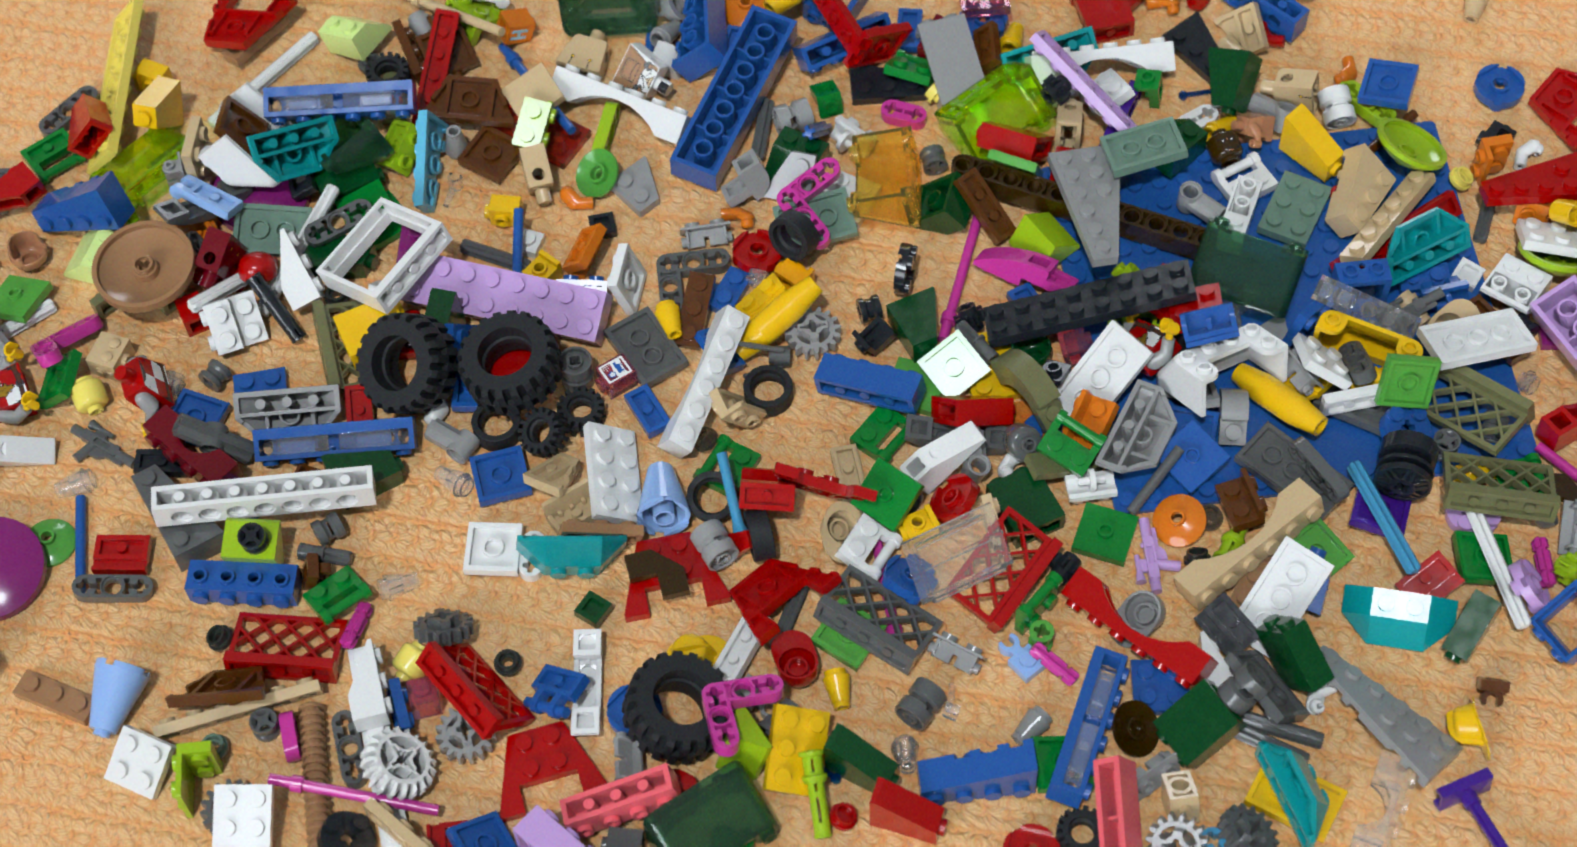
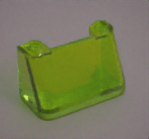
M1010 61L1002 64L940 107L934 115L962 154L990 161L987 158L989 150L976 146V132L982 122L992 121L1022 129L1027 127L1041 129L1050 123V119L1057 114L1053 106L1043 99L1041 95L1043 87L1031 64Z
M150 128L145 134L120 152L118 157H114L99 170L91 174L89 180L94 176L98 175L100 177L108 171H113L135 208L134 213L126 222L127 225L139 220L136 211L139 205L141 207L146 205L143 197L166 179L162 166L167 160L178 159V151L181 155L185 134L171 128L159 130Z

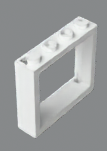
M381 197L317 268L316 273L328 288L388 315L453 238L442 222ZM392 221L422 233L419 239L373 291L343 278Z

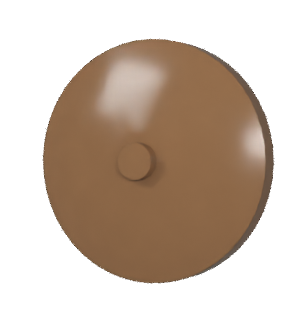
M156 220L131 223L112 233L98 248L92 262L91 273L93 283L100 296L116 309L133 313L153 311L170 304L187 289L195 273L196 255L188 237L174 225Z

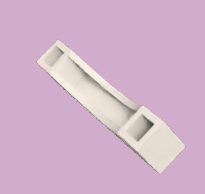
M1164 37L1150 38V43L1141 44L1140 39L1126 41L1127 46L1118 47L1117 42L1103 43V48L1094 49V44L1079 46V51L1071 52L1070 47L1063 48L1079 66L1093 60L1109 59L1126 63L1136 69L1162 70V72L1176 71L1173 41L1165 42ZM1032 51V56L1024 57L1027 87L1040 86L1044 83L1043 80L1050 74H1053L1055 78L1058 75H1063L1051 67V62L1045 55L1042 56L1038 52Z
M566 64L565 68L556 66L552 78L566 98L565 101L578 104L597 98L619 100L629 105L642 116L651 128L654 136L671 143H679L692 118L687 116L688 110L674 106L672 110L665 107L667 103L654 97L652 101L644 99L645 94L634 89H631L630 93L622 90L623 85L610 80L608 84L601 82V76L590 72L585 76L579 73L580 68L570 64Z
M726 305L716 312L707 332L704 350L693 379L679 406L667 423L657 447L679 459L692 452L713 402L709 392L716 387L720 388L750 316L730 305Z

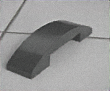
M222 180L217 182L218 189L242 201L253 193L252 187L231 186ZM176 198L153 205V210L167 224L191 225L217 217V215L189 201L180 203Z
M907 414L904 439L923 447L958 427L933 423V417ZM987 425L985 429H981L984 430L987 456L1007 454L1002 440L1003 434L1008 427Z

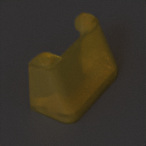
M907 126L852 135V146L848 147L850 161H855L856 190L851 192L850 197L846 199L848 212H853L856 218L910 228L921 226L922 169L912 127Z

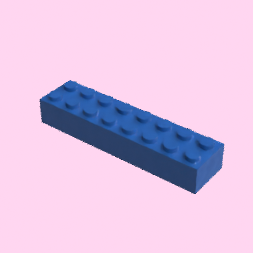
M752 4L670 157L672 175L717 192L797 39L796 20Z

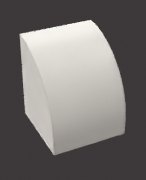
M658 40L653 53L668 66L665 77L680 80L681 75L671 67L672 60L677 59L678 54L675 51V46Z

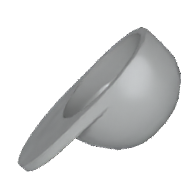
M1139 590L1132 593L1117 610L1130 628L1149 637L1153 630H1156L1163 624L1166 617L1164 602L1158 595L1150 591ZM1113 638L1114 641L1120 646L1126 648H1130L1132 646V644L1125 639L1122 643H1120L1115 638Z

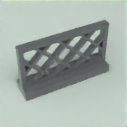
M849 564L841 575L842 582L829 593L824 594L818 601L813 617L908 675L917 659L933 639V632L937 633L943 621L919 606L907 603L904 598L886 589L880 582ZM851 575L860 581L861 586L849 587L847 578ZM864 593L866 603L854 604L851 594ZM870 593H880L885 601L872 602ZM845 595L848 604L841 605L832 598L833 596ZM901 606L907 610L908 615L896 616L893 607ZM887 608L890 617L877 618L875 609ZM868 609L871 619L862 618L856 613V610ZM925 621L933 627L931 630L919 631L917 622ZM910 622L913 632L901 633L898 623ZM892 624L895 633L888 634L880 629L879 625ZM916 639L918 648L916 650L904 644L903 640Z

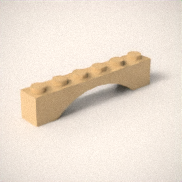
M1296 479L1278 494L1273 513L1260 532L1244 545L1226 554L1208 559L1193 560L1173 576L1177 591L1198 611L1211 604L1217 596L1226 589L1232 588L1246 573L1255 570L1265 558L1275 554L1286 536L1293 539L1308 524L1317 521L1322 513L1325 512L1322 497L1302 479Z

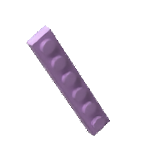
M1045 30L1034 33L1029 40L1034 44L1033 48L1042 56L1045 55L1050 60L1051 67L1056 72L1062 73L1069 80L1072 89L1080 91L1085 97V102L1103 115L1102 119L1107 125L1114 127L1118 132L1137 126Z

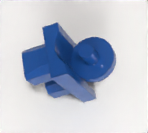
M1455 275L1447 277L1444 280L1445 284L1438 286L1431 281L1422 283L1420 289L1421 297L1439 287L1442 288L1446 295L1437 300L1438 305L1427 310V312L1438 311L1454 299L1469 300V283L1467 279L1460 280Z

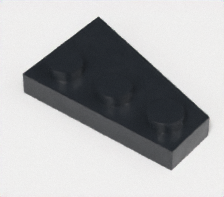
M1197 11L1164 33L1162 37L1165 38V42L1173 41L1174 54L1210 85L1208 50L1209 47H1219Z
M866 65L849 69L852 106L883 104L891 99L902 102L926 101L925 85L883 74L884 68Z

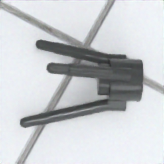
M740 341L738 344L742 347L769 351V364H774V366L781 367L782 369L783 367H790V346H770Z

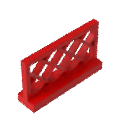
M1008 506L954 577L945 592L987 624L986 628L996 634L1003 628L1060 550L1063 543L1056 537L1051 539ZM1007 516H1010L1017 522L1019 532L1005 533L1004 520ZM999 528L1000 534H995V532ZM1034 535L1042 541V544L1038 549L1027 550L1025 536ZM1019 536L1022 551L1008 552L1006 538ZM1001 538L1003 553L990 554L988 546L990 539ZM984 549L985 555H979L981 551ZM1033 554V556L1029 560L1028 555ZM1023 555L1025 567L1022 570L1012 571L1009 557ZM1004 557L1007 572L993 573L991 558ZM985 559L988 574L974 575L972 563L975 560ZM968 570L969 576H964V574ZM1013 575H1018L1017 578L1013 581ZM1007 576L1009 589L996 592L994 577ZM989 578L991 593L977 594L975 580ZM970 580L972 595L963 596L954 589L959 581ZM998 596H1003V597L1000 599V601L998 602L997 597H998ZM992 597L994 609L989 615L980 609L979 598Z
M240 612L229 651H225L223 656L225 669L262 666L265 679L298 681L303 678L313 677V680L318 679L320 683L337 684L339 676L337 669L343 649L339 640L342 634L346 632L344 630L348 625V620L333 619L334 622L326 626L319 617ZM245 622H257L259 624L257 628L249 633L243 629ZM276 624H284L286 626L284 630L276 635L269 629ZM303 626H311L313 628L311 632L303 637L296 631ZM329 628H340L339 633L330 639L323 633ZM265 631L270 638L257 645L253 638ZM292 633L297 640L284 647L280 640ZM319 635L324 642L312 649L307 642ZM246 642H249L253 647L248 652L237 651L238 647ZM273 644H276L280 649L275 654L263 652V650ZM300 646H303L307 651L302 656L290 654V652ZM327 648L334 652L332 658H321L318 656L319 653Z
M436 641L428 642L415 662L483 740L491 739L496 731L531 725L536 719L468 642L442 647ZM460 653H464L468 658L460 655ZM459 664L469 668L470 670L459 666ZM476 683L486 687L487 689L476 685ZM493 702L496 703V704H499V705L503 706L504 709L501 708V707H499V706H497V705H494Z

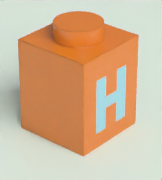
M527 8L503 10L499 13L496 25L505 28L504 36L500 37L504 45L531 42L533 32L536 29V22L531 17Z

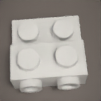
M253 289L202 305L203 311L199 312L203 327L209 326L212 336L207 337L212 352L217 350L219 356L269 339Z

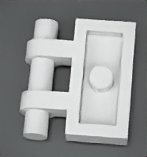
M1112 68L1100 73L1094 79L1119 107L1136 95L1132 87ZM1079 91V98H1080V100H1081L1085 105H1088V104L1085 102V97H1084V96L1080 93V91ZM1088 105L1094 114L1103 116L1097 109H1093Z

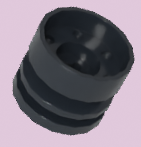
M1396 430L1386 434L1381 442L1379 460L1374 475L1376 488L1391 498L1406 501L1423 499L1429 495L1433 485L1434 469L1439 454L1437 443L1431 437L1413 430Z

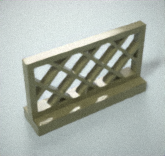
M323 300L312 301V317L327 385L339 384L341 398V393H345L344 386L359 384V381L345 384V376L349 372L357 377H360L359 371L354 369L352 362L347 364L339 359L346 349L343 342L335 338L338 331L333 318L330 317V313H343L361 306L363 303L356 300L323 305Z
M1467 366L1439 370L1437 380L1442 378L1449 382L1450 387L1434 389L1432 394L1434 405H1429L1428 409H1426L1427 417L1430 421L1443 428L1456 431L1461 438L1494 456H1497L1524 424L1529 425L1535 419V405L1533 401ZM1468 392L1472 395V399L1456 401L1455 393ZM1452 395L1453 402L1437 404L1436 396ZM1490 404L1494 406L1495 411L1479 413L1477 405ZM1474 406L1475 414L1459 416L1458 408ZM1449 409L1455 410L1456 417L1446 419L1439 416L1438 412ZM1512 416L1517 420L1514 424L1501 426L1500 417ZM1497 419L1498 426L1482 429L1480 420ZM1477 421L1478 425L1477 430L1466 431L1461 427V423ZM1500 434V439L1495 445L1484 440V435Z
M1443 451L1442 467L1445 490L1443 508L1542 522H1555L1561 505V498L1556 494L1553 465ZM1450 462L1460 463L1464 467L1458 470ZM1478 466H1486L1491 471L1485 473ZM1505 470H1514L1518 473V475L1513 477ZM1471 471L1478 478L1473 481L1465 474ZM1533 473L1546 474V478L1540 480ZM1498 475L1506 482L1500 484L1492 477ZM1525 478L1530 483H1532L1533 486L1528 488L1520 481ZM1458 479L1461 482H1453V480ZM1485 482V483L1488 484L1489 486H1484V485H1480V484H1482V483ZM1513 486V487L1516 488L1517 490L1507 489V488ZM1540 489L1544 493H1537L1536 491Z

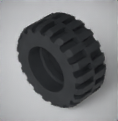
M507 310L506 314L501 312L493 313V317L481 319L477 327L473 326L468 331L469 336L463 338L460 344L462 349H459L457 353L458 372L473 400L478 405H482L485 410L489 412H494L495 410L497 414L507 415V412H511L512 415L521 414V410L527 409V411L535 408L534 405L540 402L542 404L548 399L547 395L549 393L553 394L556 390L557 385L555 382H560L563 374L561 369L564 367L561 350L548 325L544 324L542 319L537 316L532 317L530 313L525 311L517 314L516 310ZM518 349L531 352L527 363L515 373L505 376L490 374L492 365L504 353Z
M390 313V315L378 318L377 323H372L368 327L367 331L369 333L363 335L360 341L362 346L357 349L356 356H359V362L356 363V371H359L360 374L358 381L360 386H364L365 390L363 392L366 397L372 399L371 402L377 408H382L388 413L418 414L430 412L432 408L439 407L443 403L442 399H447L451 394L450 387L455 386L457 380L455 373L458 371V363H456L458 350L454 348L453 343L455 341L451 334L446 333L448 329L443 323H438L436 318L425 316L424 314ZM407 342L412 345L417 361L415 375L408 385L401 378L398 364L400 352Z
M673 651L672 655L669 656L667 652L657 654L656 659L649 658L643 663L642 667H638L630 681L622 703L623 724L626 729L630 728L627 735L631 741L637 740L639 743L637 748L643 753L646 751L652 754L651 758L659 761L660 758L666 759L668 764L675 765L676 761H681L683 765L691 764L694 758L696 761H700L706 758L708 753L715 751L702 706V690L708 684L724 681L722 679L724 673L719 668L714 669L711 666L713 662L705 658L704 661L698 659V654L690 652L689 655H683V651ZM665 691L684 693L698 704L703 719L689 725L671 722L657 710L653 697ZM713 695L714 706L719 705V699L716 698V695ZM716 716L713 718V721L723 724L728 721V718Z

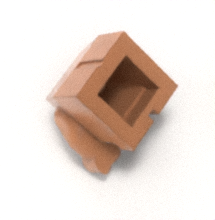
M1246 112L1237 115V120L1231 122V129L1237 133L1240 143L1244 142V135L1253 137L1249 141V147L1260 148L1262 147L1261 140L1272 141L1275 116L1260 112Z

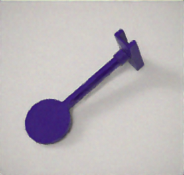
M1488 767L1436 789L1439 798L1434 799L1433 803L1439 812L1462 803L1465 809L1471 812L1493 847H1509L1482 807V801L1478 797V795L1490 791L1494 776Z

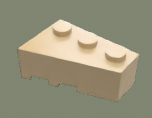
M1365 143L1344 150L1343 157L1345 160L1343 168L1338 171L1337 178L1339 182L1336 191L1332 192L1325 221L1340 238L1359 233L1396 181L1392 173Z

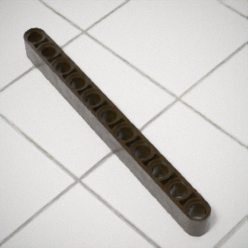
M959 154L952 159L951 173L957 171L963 175L973 167H976L997 199L1042 213L1049 212L1052 216L1073 222L1055 181L967 154ZM1120 201V237L1197 261L1206 262L1214 257L1218 237L1213 230Z

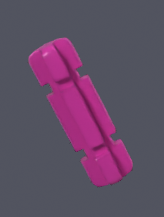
M1535 537L1531 545L1533 552L1536 553L1534 554L1537 571L1542 577L1540 584L1542 588H1552L1557 583L1555 573L1552 572L1554 567L1551 553L1547 549L1549 548V543L1546 537Z
M362 601L358 603L344 630L346 632L342 634L339 640L342 648L352 650L355 647L357 639L360 637L368 621L367 619H369L373 611L370 603Z
M1038 641L1031 647L1029 654L1036 660L1040 659V663L1057 677L1060 675L1062 677L1061 680L1065 684L1071 686L1076 682L1079 673L1072 667L1068 668V664L1051 650L1048 652L1047 647L1043 643Z

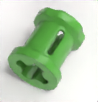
M1046 620L1033 622L1029 630L1028 643L1033 646L1036 642L1040 641L1047 647L1049 652L1053 646V625Z

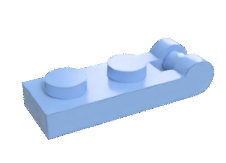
M189 174L184 176L180 183L177 182L169 188L173 198H183L227 221L243 209L242 200Z

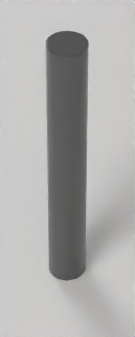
M1176 445L1127 507L1126 510L1132 515L1137 514L1184 453L1182 448Z

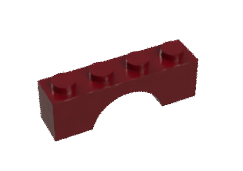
M166 404L142 425L146 433L144 438L147 443L154 449L159 447L163 451V455L171 463L177 462L181 465V470L189 478L195 477L199 482L244 477L239 464L220 448L208 453H196L185 447V440L173 436L172 428L178 414Z

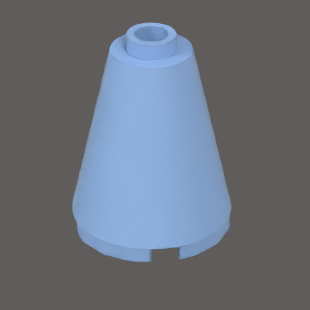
M658 461L651 464L647 469L637 510V524L644 525V531L650 535H655V532H664V536L680 533L689 524L691 510L688 507V502L673 466L667 462Z
M97 657L94 664L89 727L94 729V735L109 739L110 734L116 735L148 683L151 673H144V669L115 660L112 665L105 664L107 658Z

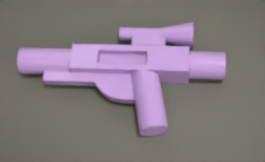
M1143 517L1138 522L1142 538L1140 547L1143 548L1144 559H1140L1138 554L1134 555L1136 584L1143 585L1147 583L1143 574L1147 573L1151 592L1157 595L1163 592L1160 570L1179 572L1181 570V561L1168 560L1166 551L1158 546L1155 528H1151L1149 518Z

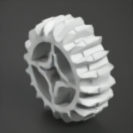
M399 726L392 730L387 727L381 732L374 733L371 739H368L360 756L362 761L359 768L365 770L362 778L370 779L368 788L375 786L378 789L377 795L385 793L387 799H392L395 796L399 800H413L415 797L421 796L431 786L436 774L434 767L437 761L431 758L434 750L426 749L428 741L421 742L419 734L412 736L410 735L409 728L402 732Z

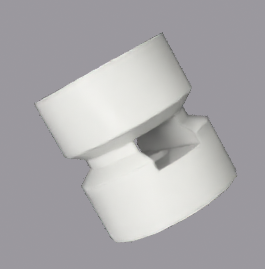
M1333 85L1318 92L1317 98L1320 109L1325 110L1322 113L1326 129H1342L1357 121L1355 108L1350 104L1352 97L1348 85Z

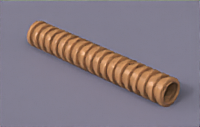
M306 702L298 708L300 713L299 728L301 729L300 744L302 745L301 760L303 761L302 776H305V780L328 784L324 706L318 702ZM303 791L305 794L304 801L306 802L304 805L306 810L305 818L307 819L305 825L308 827L306 829L307 847H318L317 833L326 818L331 815L329 809L331 806L329 802L330 796Z

